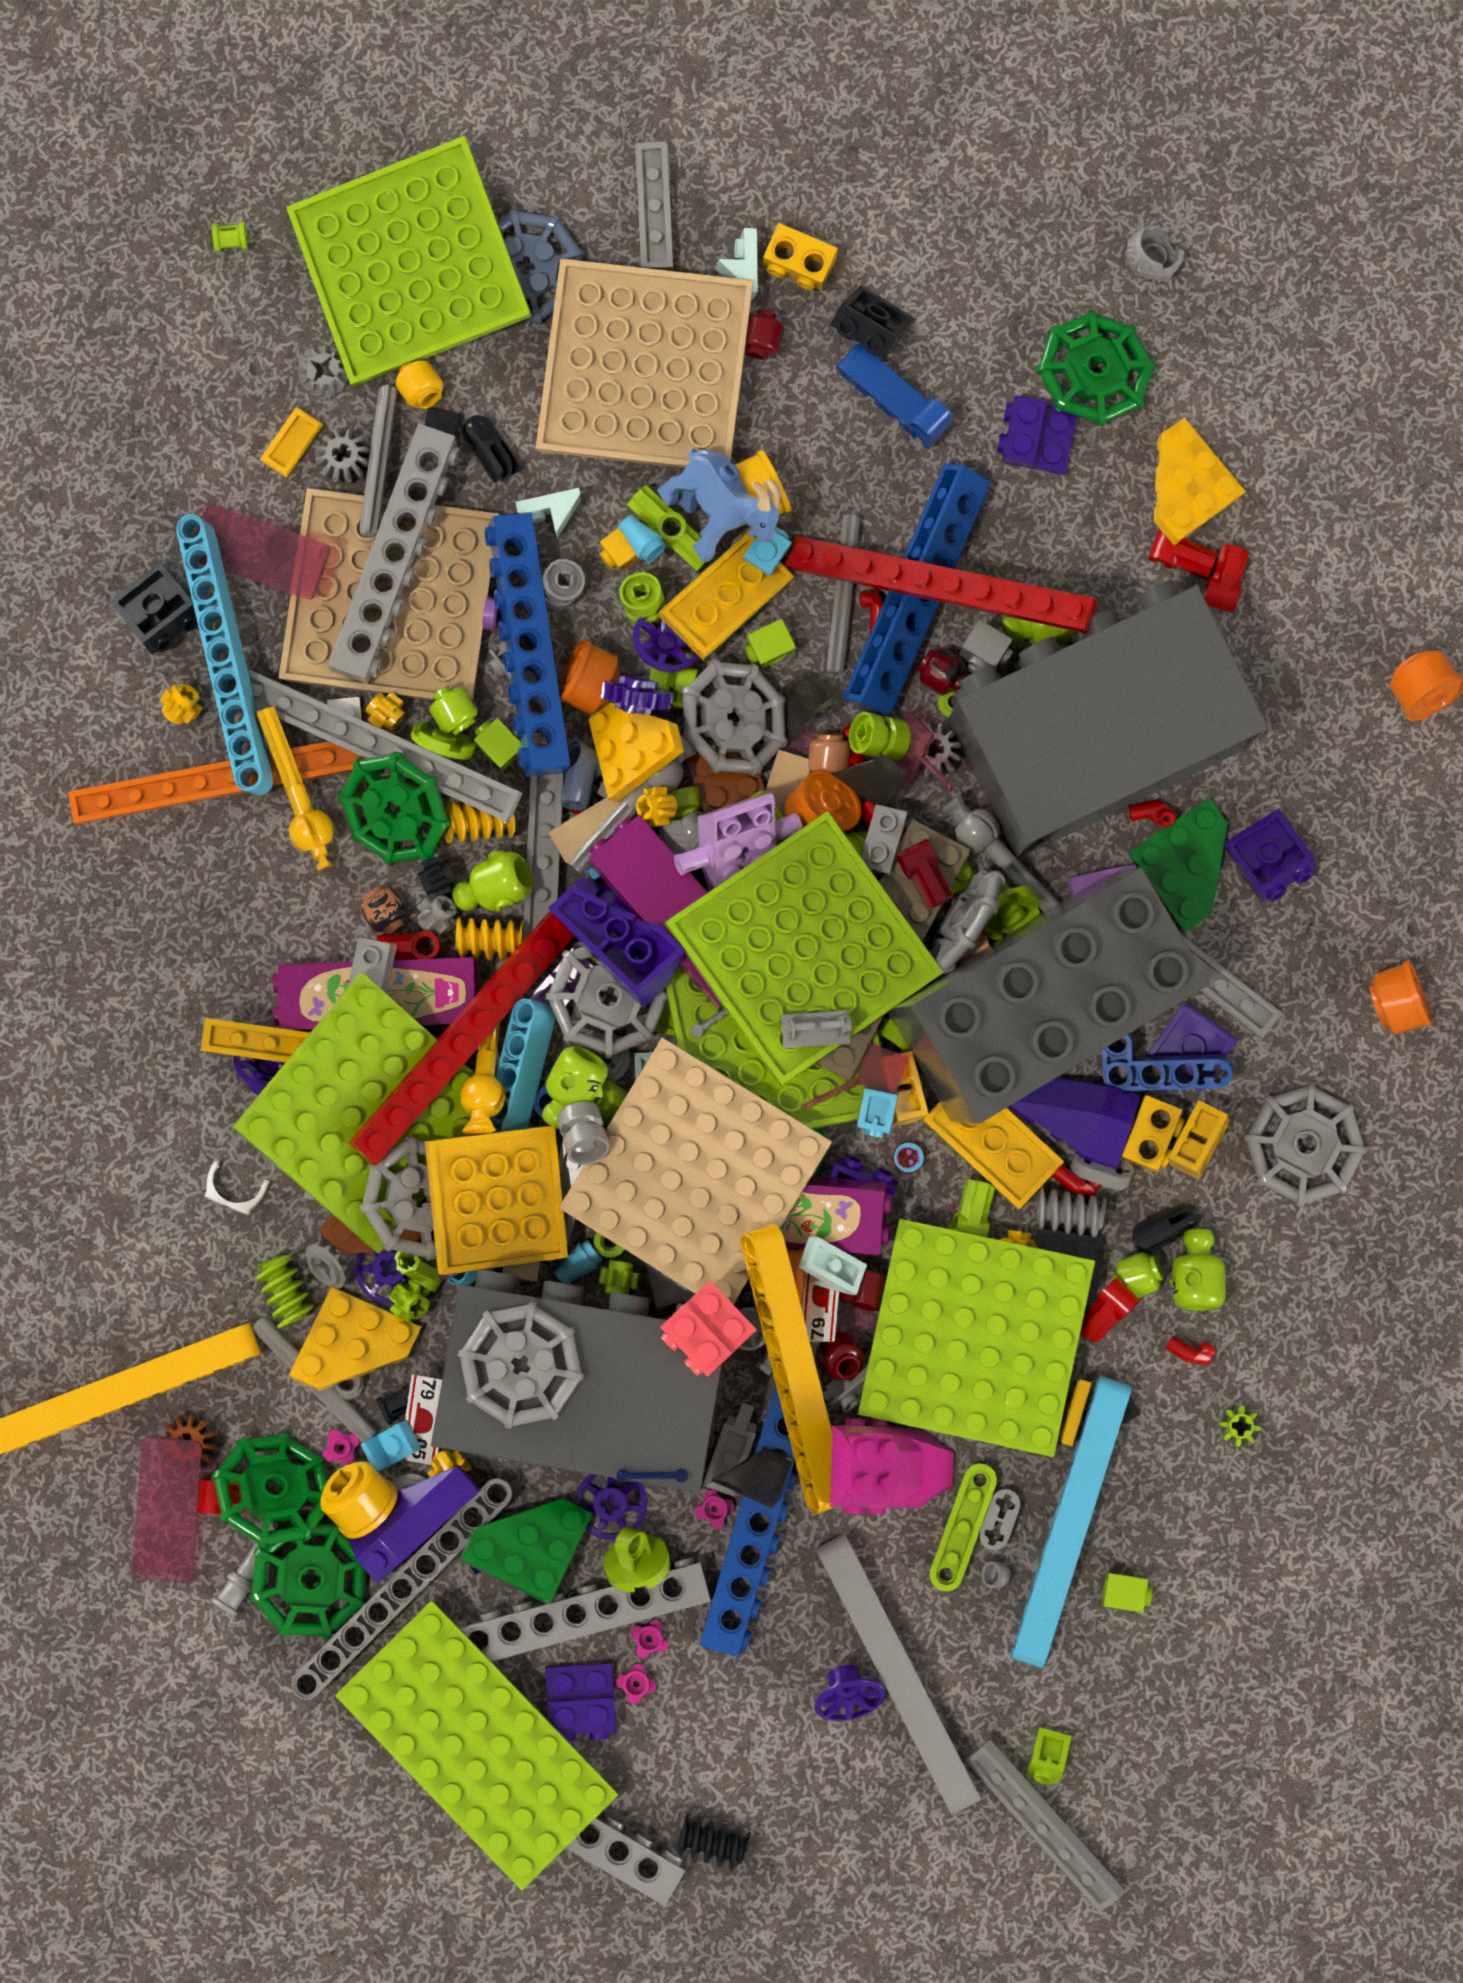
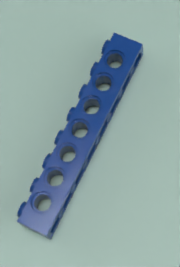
M944 463L903 558L954 569L960 559L966 539L973 529L979 509L986 499V493L991 482L965 465ZM891 591L888 592L842 697L844 700L865 712L890 717L892 710L897 704V698L904 682L910 674V668L917 652L922 647L923 638L930 622L935 617L939 602Z
M532 513L493 516L488 527H485V542L487 547L491 546L493 558L489 560L491 577L496 578L498 589L494 591V603L496 609H501L502 621L499 622V636L501 641L506 642L507 653H504L503 656L504 668L506 672L511 674L512 684L508 686V696L510 703L515 704L517 715L513 717V729L515 735L520 736L521 748H518L520 768L524 767L526 777L565 773L570 766ZM504 546H514L518 550L519 555L510 556L506 553ZM516 576L520 578L523 582V587H514L510 583L509 577ZM514 608L524 609L528 614V619L518 618L514 613ZM526 639L530 641L533 650H523L518 640ZM530 670L534 672L538 682L532 683L527 681L523 671ZM528 703H538L542 708V714L532 713L529 710ZM533 734H542L547 740V746L537 745L533 740Z
M775 1387L699 1646L738 1657L740 1650L747 1651L752 1633L746 1631L749 1617L756 1619L761 1602L760 1599L755 1598L759 1585L765 1587L770 1567L764 1566L768 1553L775 1554L780 1535L774 1534L777 1521L784 1522L789 1503L783 1502L786 1489H794L798 1471L793 1470L795 1460L789 1436L782 1435L778 1430V1422L784 1416L777 1388ZM780 1448L787 1453V1463L781 1468L771 1466L768 1461L769 1453L773 1449ZM767 1480L775 1482L778 1486V1494L771 1500H766L759 1494L760 1485ZM764 1513L769 1518L768 1528L762 1532L754 1531L749 1524L752 1515ZM747 1545L757 1547L760 1552L758 1561L753 1564L743 1562L740 1557L742 1548ZM738 1577L746 1578L751 1586L750 1591L744 1596H737L731 1590L732 1581ZM735 1610L740 1614L741 1622L737 1627L727 1628L723 1625L721 1617L725 1611Z

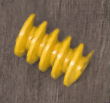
M449 802L445 807V813L450 817V826L445 828L443 832L445 841L448 844L452 843L453 834H456L460 843H464L466 833H469L470 839L473 842L477 841L478 832H481L485 841L490 839L491 831H494L496 839H502L503 830H506L509 838L514 836L516 825L514 814L510 823L463 802H460L459 805L456 802Z
M457 918L456 950H458L460 958H467L471 950L476 960L480 959L484 951L488 961L493 959L495 952H498L500 961H505L508 953L512 954L523 941V920L519 930H517L513 920H509L506 929H502L499 919H496L493 928H489L487 919H483L480 927L476 928L473 918L469 919L467 927H463L461 919Z

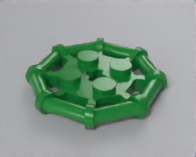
M1089 310L1081 317L1058 327L1052 326L1048 330L1049 337L1040 364L1036 366V374L1040 375L1058 412L1065 411L1096 422L1097 426H1104L1105 422L1132 410L1139 411L1144 406L1143 399L1151 374L1156 370L1155 362L1149 358L1135 332L1137 328L1133 324L1128 326L1100 316L1094 310ZM1086 328L1089 333L1076 340L1069 336ZM1098 329L1119 337L1117 339H1105L1102 337L1103 334L1098 333ZM1127 342L1136 360L1130 361L1122 346L1123 343ZM1062 344L1067 349L1064 362H1054L1059 345ZM1094 360L1096 364H1103L1104 367L1101 369V373L1090 370V361ZM1137 371L1138 376L1132 390L1126 385L1129 372ZM1054 373H1063L1071 389L1066 395ZM1118 393L1125 398V400L1105 408L1104 399ZM1077 394L1084 400H1094L1096 409L1072 399Z
M396 751L386 756L368 759L364 757L357 758L353 762V770L343 790L338 792L337 798L342 803L352 833L350 838L353 842L357 840L383 858L385 864L391 866L397 862L418 859L428 861L433 858L434 849L445 828L450 826V817L445 813L436 785L438 782L436 777H430L404 759L402 753ZM389 768L391 775L379 776L376 770ZM403 774L411 778L420 786H417L415 783L411 786L410 784L405 782L407 778L404 777ZM364 777L369 786L364 793L357 792ZM423 792L426 793L431 811L428 809ZM390 801L393 802L394 806H399L401 811L397 814L394 813L390 808ZM356 804L362 805L367 824L364 826L362 825ZM424 822H428L432 826L426 837L421 832ZM372 829V832L376 837L380 839H387L388 846H386L384 843L373 837L371 834L368 833V831ZM411 839L416 846L399 849V841Z
M282 1432L281 1435L253 1439L240 1438L236 1441L235 1448L220 1468L212 1473L211 1480L216 1486L221 1511L219 1519L223 1524L228 1523L258 1543V1547L264 1548L265 1545L296 1540L306 1542L311 1539V1533L325 1515L321 1510L320 1500L328 1481L325 1466L327 1463L323 1455L318 1456L291 1438L287 1432ZM278 1448V1454L258 1456L256 1454V1451ZM286 1450L306 1464L301 1466L298 1463L296 1465L289 1461L290 1458L285 1455ZM247 1458L250 1462L247 1470L242 1475L233 1473L241 1460ZM314 1473L318 1492L309 1490L307 1474ZM269 1482H275V1485L278 1487L282 1486L283 1490L279 1491L278 1495H273L267 1492L266 1488L269 1487ZM229 1484L239 1486L241 1502L234 1506ZM306 1501L315 1503L316 1505L303 1521L298 1514ZM248 1511L254 1519L262 1520V1529L239 1514ZM290 1520L294 1526L292 1528L269 1531L270 1523Z
M288 1520V1524H286L282 1529L292 1528L294 1526L291 1523V1521ZM319 1522L311 1535L327 1536L323 1546L303 1544L302 1540L294 1541L296 1547L281 1560L272 1556V1554L286 1542L265 1545L264 1548H255L253 1552L255 1554L252 1594L249 1595L250 1601L255 1602L282 1637L285 1635L324 1637L325 1640L332 1638L331 1634L366 1604L364 1603L367 1571L355 1559L349 1538L340 1532L335 1523ZM334 1541L337 1542L351 1561L342 1564L335 1557L334 1553L330 1550ZM269 1561L277 1566L275 1587L265 1589ZM354 1568L352 1595L350 1596L343 1592L345 1571ZM309 1569H314L313 1573L319 1576V1582L313 1583L312 1588L308 1589L306 1588V1583L301 1581V1576L306 1575ZM276 1594L280 1595L283 1601L290 1607L286 1617L282 1615L268 1597ZM339 1598L348 1602L327 1620L325 1611L333 1602H336ZM298 1612L317 1613L319 1623L294 1622V1619Z

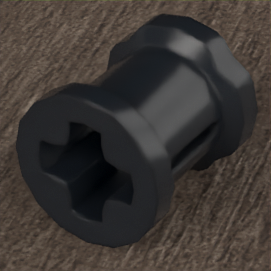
M407 1385L402 1386L401 1391L384 1399L381 1396L376 1398L379 1409L388 1425L393 1424V1419L406 1414L409 1396Z

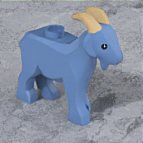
M691 449L689 451L690 463L685 467L684 471L679 475L672 476L657 489L666 506L675 505L680 492L682 496L679 502L685 512H695L698 502L704 513L709 517L707 525L700 531L701 539L693 545L702 562L711 561L715 554L716 545L726 532L745 524L752 527L749 537L757 536L761 542H769L774 536L779 519L781 499L779 487L773 480L766 479L764 480V485L767 491L760 483L753 482L752 487L758 497L748 494L739 477L738 468L730 463L725 455L719 452H711L709 449L699 451Z

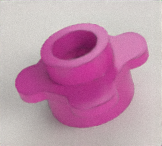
M337 1429L331 1430L327 1435L329 1443L327 1449L323 1451V1457L328 1462L333 1460L340 1461L344 1466L354 1463L355 1447L359 1445L360 1440L354 1434L348 1436L341 1434ZM341 1444L344 1445L343 1451L338 1449V1446Z
M711 1489L705 1492V1500L701 1506L696 1507L695 1515L698 1519H705L710 1522L714 1529H720L724 1526V1519L727 1514L734 1510V1503L730 1499L725 1500L721 1498L716 1490ZM713 1506H716L718 1508V1511L712 1512L711 1508Z
M652 1620L649 1625L643 1627L637 1625L632 1628L630 1634L636 1641V1654L639 1657L646 1658L649 1653L655 1651L664 1652L667 1649L668 1642L663 1639L661 1622ZM647 1636L652 1637L651 1642L646 1641Z
M642 1664L633 1665L629 1673L619 1675L616 1681L617 1686L623 1688L628 1695L627 1700L631 1704L639 1703L642 1696L646 1693H653L656 1689V1682L649 1679ZM639 1681L640 1685L634 1687L633 1682Z

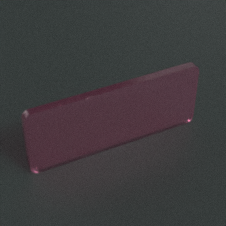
M208 505L205 508L202 519L209 522L215 530L225 572L307 600L315 597L331 551L328 544L214 505ZM199 525V527H198L196 536H197V535L199 534V532H200V525ZM207 556L202 557L199 563L206 565Z
M146 1436L142 1440L132 1570L136 1578L188 1583L193 1577L202 1444L199 1441Z

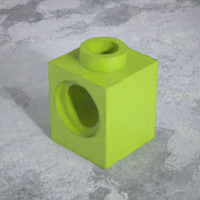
M782 619L748 634V645L744 646L749 661L751 663L757 662L760 669L796 653V646Z
M498 718L492 723L487 720L475 731L477 735L474 739V742L477 744L476 746L501 773L518 758V748H521V742Z
M1106 1572L1101 1605L1144 1613V1606H1150L1153 1587L1148 1586V1579Z

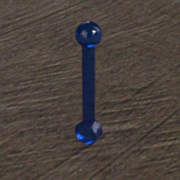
M620 1469L616 1477L620 1482H626L629 1479H676L678 1482H685L688 1478V1473L685 1469H678L676 1472H628L626 1469Z

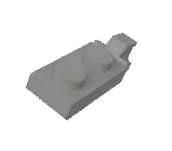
M742 1402L737 1418L731 1415L728 1416L727 1422L724 1423L703 1486L731 1496L735 1495L756 1435L754 1432L757 1425L749 1422L755 1407L754 1405Z

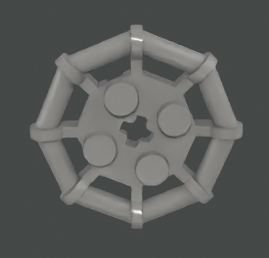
M717 659L708 662L707 668L688 687L682 688L680 695L683 698L684 733L681 735L684 740H688L710 765V771L714 773L719 771L749 773L751 776H756L761 773L762 768L778 750L787 746L788 739L785 737L784 706L787 700L759 671V666L755 663L745 665L723 663ZM723 676L743 678L740 686L728 685L725 683ZM712 681L715 690L708 698H705L700 692ZM752 683L769 702L762 704L761 697L756 692L750 690ZM696 705L700 707L701 711L700 727H697ZM771 708L772 733L765 729V710ZM732 711L739 718L736 726H733L732 720L727 719V715L731 714ZM704 733L706 737L710 736L715 741L713 745L716 747V751L709 746L700 734ZM761 739L768 743L754 756L751 747ZM726 751L740 752L743 760L727 759L725 757Z
M981 870L976 873L971 884L959 896L955 895L951 900L952 906L942 923L932 931L930 936L932 944L929 953L942 969L943 974L952 972L957 961L969 949H975L978 945L977 939L991 915L998 912L1000 890L1005 886V878L1001 872Z
M583 946L569 952L566 950L562 954L563 959L550 991L546 993V1000H549L564 1035L562 1039L566 1043L570 1041L604 1055L605 1059H612V1055L643 1042H651L654 1039L653 1033L668 1000L665 988L653 999L642 1025L636 1019L640 1005L600 964L586 969L580 963V961L592 957ZM574 967L581 974L574 993H563ZM608 987H612L614 989L613 995L617 996V1001L609 1002L608 1006L602 1004L603 998L599 996L601 990L606 991ZM563 1000H574L581 1017L575 1025L572 1023ZM586 1023L604 1030L605 1041L579 1030ZM629 1023L637 1030L612 1041V1030Z
M1308 1083L1305 1087L1275 1096L1267 1095L1263 1099L1264 1104L1247 1135H1244V1142H1247L1258 1178L1256 1182L1259 1186L1264 1185L1296 1202V1206L1302 1207L1305 1203L1338 1193L1345 1194L1348 1191L1347 1186L1368 1150L1364 1146L1353 1110L1355 1107L1316 1088L1314 1083ZM1304 1100L1306 1101L1305 1110L1295 1114L1287 1115L1281 1108ZM1314 1101L1337 1113V1115L1330 1120L1313 1110ZM1273 1113H1275L1281 1121L1273 1136H1262ZM1343 1120L1350 1145L1341 1144L1338 1138L1336 1124ZM1307 1136H1310L1312 1138L1311 1144L1315 1148L1313 1151L1307 1150L1305 1153H1302L1297 1141L1299 1138L1305 1139ZM1261 1144H1270L1277 1164L1270 1170L1268 1169ZM1339 1153H1350L1337 1176L1332 1167ZM1282 1169L1299 1178L1298 1189L1274 1175ZM1325 1174L1331 1181L1306 1189L1307 1179Z
M407 1136L402 1143L388 1151L376 1166L368 1164L370 1170L360 1212H364L383 1242L382 1248L388 1252L395 1250L425 1257L429 1261L436 1258L435 1240L432 1241L431 1231L434 1228L427 1165L420 1164L417 1160V1153L426 1155L425 1141L417 1140L414 1136ZM407 1156L408 1165L400 1172L393 1174L387 1169ZM383 1177L388 1181L383 1202H377L381 1178ZM420 1189L424 1191V1195L427 1197L426 1203H422L421 1208L416 1207L417 1203L412 1199V1194L418 1193ZM385 1208L388 1213H391L395 1223L392 1231L378 1209ZM403 1230L420 1233L422 1243L402 1239L400 1235Z
M530 1301L527 1305L493 1312L485 1311L482 1313L484 1317L462 1350H458L457 1353L461 1360L468 1396L465 1399L469 1404L473 1403L503 1423L507 1429H512V1426L551 1418L553 1421L559 1418L558 1413L580 1380H584L585 1374L581 1373L575 1343V1329L573 1326L569 1328L536 1306L537 1302ZM526 1319L524 1330L504 1333L498 1325ZM533 1321H536L557 1335V1337L547 1342L532 1332ZM491 1329H493L498 1338L487 1355L476 1353ZM561 1342L567 1371L557 1369L554 1359L553 1348ZM524 1355L528 1358L527 1365L530 1367V1370L527 1373L521 1371L517 1375L513 1372L515 1366L511 1362L514 1358L521 1359ZM475 1360L484 1361L486 1364L489 1383L481 1388L479 1386ZM555 1375L566 1377L551 1401H549L544 1392ZM494 1388L510 1399L508 1410L484 1394ZM538 1397L543 1404L541 1407L516 1412L517 1402L520 1400Z

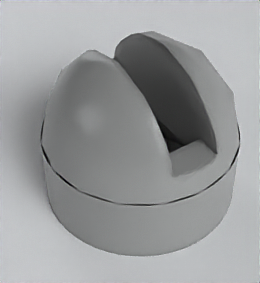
M987 1562L981 1573L982 1582L987 1588H1002L1009 1583L1011 1577L1009 1568L1001 1562Z

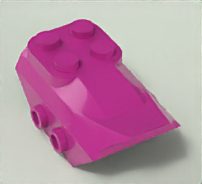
M846 1419L845 1426L832 1425L830 1507H843V1513L863 1514V1507H866L867 1514H886V1508H920L935 1496L953 1487L954 1452L935 1440L926 1430L921 1428L888 1427V1421L868 1420V1426H865L866 1420Z

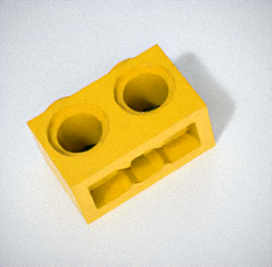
M778 223L763 256V266L767 267L766 271L777 278L783 279L786 275L797 280L796 284L805 290L813 291L816 288L822 291L837 258L838 248ZM781 248H787L791 250L793 255L789 259L783 260L778 258L775 253ZM809 261H817L822 265V269L818 272H810L805 268V265Z
M909 1051L881 1057L889 1092L898 1094L892 1123L893 1127L918 1122L929 1115L913 1052Z
M1143 1096L1121 1158L1155 1173L1159 1171L1160 1166L1166 1168L1169 1162L1168 1156L1172 1149L1168 1148L1172 1136H1179L1185 1119L1180 1118L1182 1109L1150 1096ZM1161 1111L1167 1116L1168 1124L1164 1129H1158L1153 1126L1151 1122L1153 1112ZM1147 1141L1155 1146L1156 1154L1153 1159H1145L1140 1155L1139 1146L1142 1142Z
M1198 1100L1168 1156L1170 1166L1200 1180L1230 1123L1228 1114Z

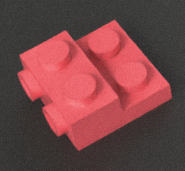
M709 1280L660 1327L665 1332L660 1338L674 1352L680 1348L688 1356L684 1363L697 1377L702 1372L708 1377L757 1329Z

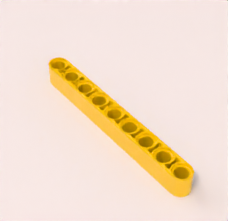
M772 1223L742 1234L740 1242L804 1499L809 1510L813 1514L818 1515L835 1508L829 1506V1501L831 1500L833 1434L784 1237L780 1228Z
M247 1323L1 1418L0 1454H7L27 1446L28 1443L43 1440L58 1434L59 1431L79 1426L95 1417H102L120 1410L121 1407L126 1405H133L151 1398L152 1395L157 1393L161 1394L182 1386L185 1382H192L210 1375L216 1370H223L241 1363L247 1358L261 1355L262 1353L251 1324Z

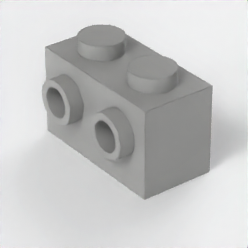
M979 619L964 642L959 658L969 664L967 669L971 673L995 665L997 671L1002 674L1014 652L1009 649L1013 639Z

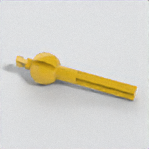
M272 706L256 712L295 815L289 824V838L300 851L311 852L313 860L318 861L316 867L318 872L332 867V861L327 860L326 857L329 854L326 844L332 841L334 834L333 823L326 813L319 809H313L275 707Z
M500 1023L478 1047L475 1075L469 1077L463 1083L460 1091V1103L471 1116V1119L462 1131L465 1135L489 1134L496 1131L490 1118L496 1116L502 1110L506 1099L504 1087L495 1078Z

